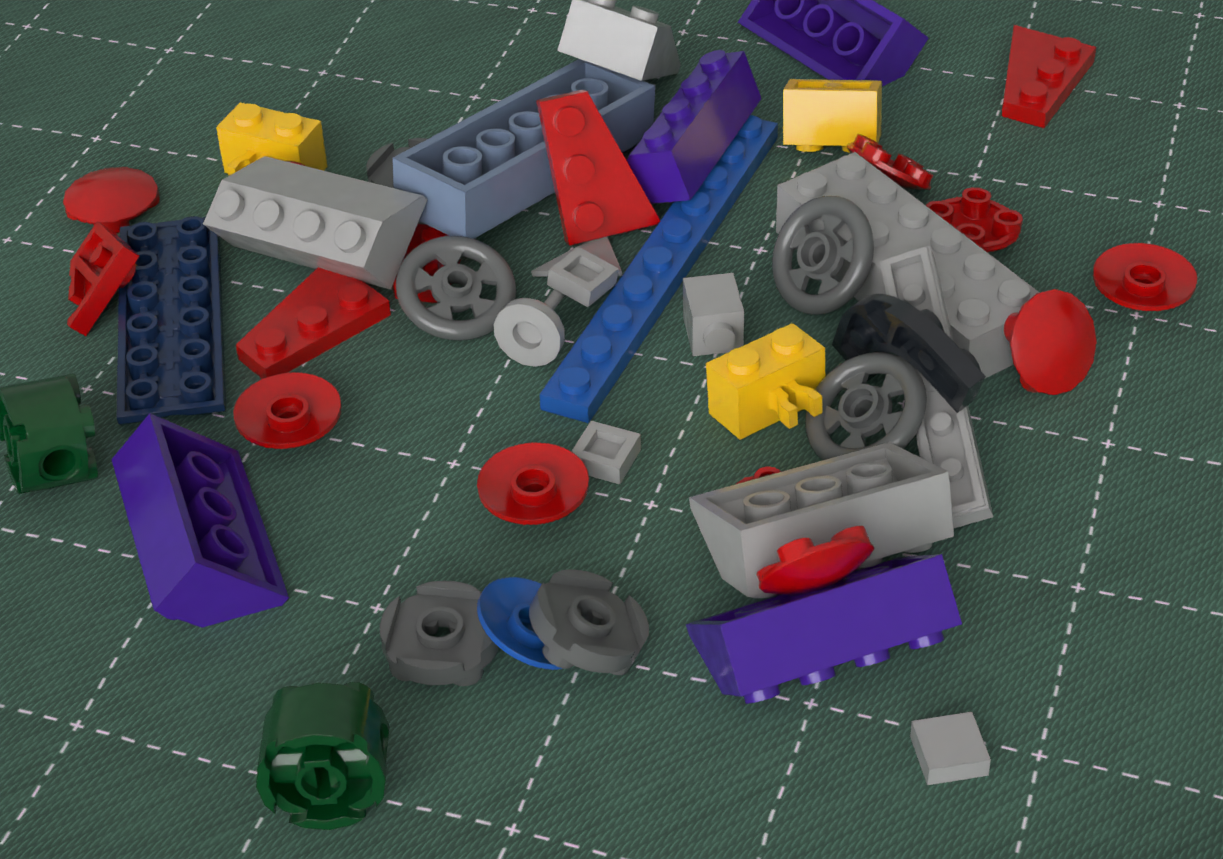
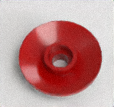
M1129 243L1112 247L1097 258L1093 268V280L1097 289L1109 300L1135 310L1162 311L1178 307L1192 297L1197 285L1196 271L1185 257L1171 249L1154 244Z
M298 372L276 374L257 381L239 396L233 410L234 422L239 433L246 440L256 445L273 449L300 447L320 439L333 429L341 415V400L336 388L321 377Z
M524 443L508 447L493 455L479 472L477 489L480 501L484 507L496 517L516 524L538 525L559 520L576 510L588 493L589 475L583 461L573 452L563 447L549 443Z

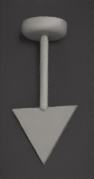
M608 237L586 241L577 246L619 268L618 276H623ZM575 248L532 270V277H548L549 269ZM554 289L544 303L540 300L525 297L514 299L499 311L494 321V336L499 347L509 358L522 365L537 367L547 365L558 356L565 342V328L559 315L554 310L564 298V294Z

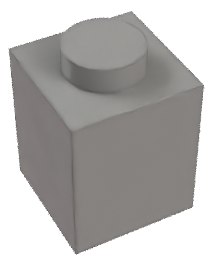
M734 273L683 278V319L692 356L728 353L735 348L744 346V309Z

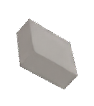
M576 247L549 269L547 285L589 307L616 285L619 268L580 247Z
M590 421L571 452L583 461L589 476L621 484L641 451V434Z
M973 712L912 721L910 738L927 785L989 776L991 759Z

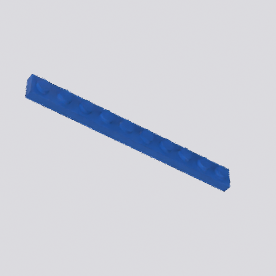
M750 115L692 199L672 203L623 276L619 279L541 391L540 408L542 411L585 423L591 421L683 282V278L687 276L777 140L778 123L762 120Z

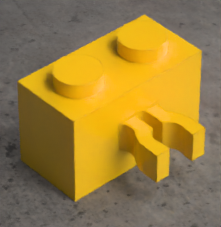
M790 79L784 87L783 145H796V150L804 152L820 151L823 149V145L842 146V151L850 153L847 144L853 142L857 134L864 135L877 143L879 142L882 119V81Z
M240 102L216 127L224 173H227L228 176L264 156L283 161L298 162L307 167L323 171L328 167L322 125L319 120L302 117L295 113H284L259 107L256 104Z
M793 323L744 346L735 348L706 363L709 414L739 440L778 421H781L787 428L791 429L798 425V412L803 409L807 410L813 417L823 413L822 395L815 389L826 376L825 347Z

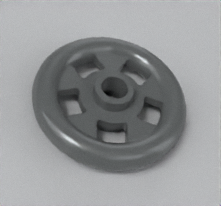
M821 196L804 203L790 215L778 234L772 257L774 281L777 290L787 304L805 314L821 315L841 308L858 293L869 274L874 253L872 229L863 211L846 198ZM822 217L824 230L810 233L808 225ZM846 223L851 231L852 238L844 244L837 231ZM795 249H797V261L801 267L799 269H792V257ZM846 259L850 262V266L843 279L839 282L835 275L840 271ZM809 278L822 281L818 295L805 292Z
M444 236L420 244L406 256L397 273L396 294L403 312L418 328L435 337L462 341L476 339L494 331V321L499 311L510 301L516 299V282L507 261L489 245L468 237ZM462 256L479 262L481 266L478 271L475 272L468 266L458 264ZM437 259L444 266L438 269L434 276H430L423 268L429 262ZM458 283L463 285L464 287L455 288L452 287L450 284ZM482 284L496 286L495 300L480 298ZM431 290L438 304L426 308L417 294ZM469 308L472 309L474 318L453 320L451 312L460 313Z
M885 352L866 353L844 361L829 372L815 389L822 395L823 413L813 417L808 411L806 412V434L812 449L822 460L888 442L904 449L916 435L926 410V388L920 373L907 360ZM869 374H885L883 386L880 388L866 384ZM842 390H845L846 392L839 401L838 411L831 408V404ZM904 394L903 411L892 413L891 398ZM842 425L850 436L838 445L832 440L830 434ZM884 427L886 436L867 446L864 440L865 437L876 434Z

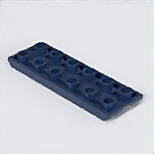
M191 216L182 220L158 223L140 222L133 226L120 227V238L139 255V258L135 262L136 271L132 279L125 287L119 288L117 421L119 425L143 422L149 413L161 418L169 415H203L226 412L220 236L203 225L206 217Z

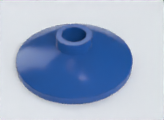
M517 577L501 578L489 583L478 599L477 614L484 631L490 639L504 652L523 663L543 669H564L553 665L545 658L542 651L544 643L538 638L530 622V604L542 584Z

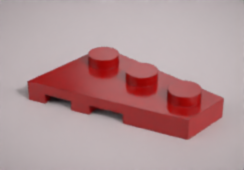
M1014 25L1002 117L1045 128L1094 63L1096 47L1081 43L1075 38H1061Z
M583 89L536 100L565 243L570 246L657 225L660 222L658 215L588 91Z
M318 267L236 344L238 360L261 379L276 374L288 373L391 315L389 300L362 280Z

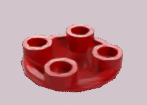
M857 134L855 140L847 144L850 153L856 152L902 188L915 190L931 189L930 181L934 175L924 170V166L913 159L898 154L894 161L890 159L892 154L883 150L881 144L861 134Z
M111 167L90 172L75 180L65 191L63 204L68 218L93 225L98 221L115 233H120V227L130 225L129 220L141 215L149 208L155 207L160 202V195L155 180L144 171L129 167Z
M967 188L962 192V197L932 201L926 204L929 209L986 252L1008 247L1016 242L1021 233L1022 215L1017 211L1010 210L992 201L991 193L982 188Z
M1057 289L1036 293L1022 305L1019 312L1010 314L1005 321L1004 335L1010 342L1013 364L1020 375V382L1024 389L1033 393L1058 395L1071 391L1085 379L1094 362L1097 343L1094 321L1085 304L1072 293Z
M864 526L844 529L832 536L830 542L814 546L811 538L796 539L777 549L780 562L768 565L757 572L759 589L764 593L791 595L826 588L857 569L870 557L874 546L870 542Z

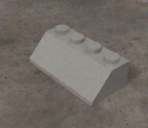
M264 156L221 180L203 225L234 247L314 269L319 267L391 290L427 199L423 195Z
M890 442L689 497L691 511L721 578L751 598H767L776 595L764 593L759 589V580L756 574L762 568L780 562L777 549L796 539L811 538L814 546L830 542L832 536L844 529L864 526L870 542L874 546L870 557L859 566V568L878 565L882 562L883 557L900 552L916 553L926 551L932 547V543L954 537L949 471Z

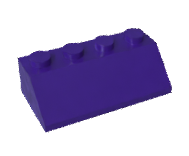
M751 0L738 21L739 24L828 80L882 81V87L906 74L929 39L904 18L873 0Z
M715 50L702 56L698 65L689 77L681 83L680 89L671 101L663 107L662 113L652 126L644 132L643 138L629 155L627 162L651 204L691 200L762 99L744 51L725 53L724 50Z
M149 413L111 460L154 611L167 619H178L203 628L282 606L289 596L238 450Z
M938 554L896 557L872 567L855 570L826 588L791 595L779 594L687 623L686 627L692 642L722 694L743 696L745 703L750 704L781 694L778 684L799 678L801 685L814 684L836 676L834 666L854 660L856 667H864L891 658L888 648L908 642L910 649H919L937 644L945 640L943 630L961 625L962 621L943 556Z

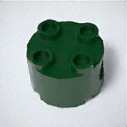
M74 373L0 387V440L6 442L8 454L4 455L12 484L18 494L98 478L94 452L91 447L87 448L86 438L95 437L94 419L88 404L78 406L81 404V395Z
M318 682L300 687L286 686L275 693L272 706L264 719L256 788L264 805L275 815L276 807L278 806L281 810L290 813L289 823L308 829L332 830L351 826L366 817V808L373 805L374 802H376L377 807L384 798L390 726L383 709L374 702L373 691L367 685L360 682H349L343 685Z

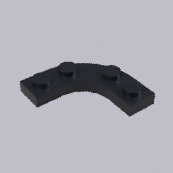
M868 295L846 310L841 317L832 346L845 360L873 352H892L900 356L917 369L957 413L974 401L986 377L981 372L975 357L969 351L960 349L944 332L940 320L933 312L928 309L920 311L911 304L891 295ZM869 374L868 380L877 374Z

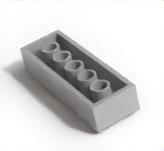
M854 152L777 185L776 233L778 234L786 220L797 208L821 196L846 198L856 204L866 215L873 233L874 253L869 274L863 286L854 296L858 301H861L868 295L886 294L879 260L930 245L935 257L954 343L960 349L969 351L975 357L981 372L986 376L985 378L1014 365L1010 342L1004 335L1005 321L1010 314L1019 312L1024 303L1040 292L863 157ZM822 217L808 225L810 233L824 230ZM845 223L837 231L844 244L852 238L851 231ZM846 259L840 271L835 275L839 282L843 279L850 266V262Z

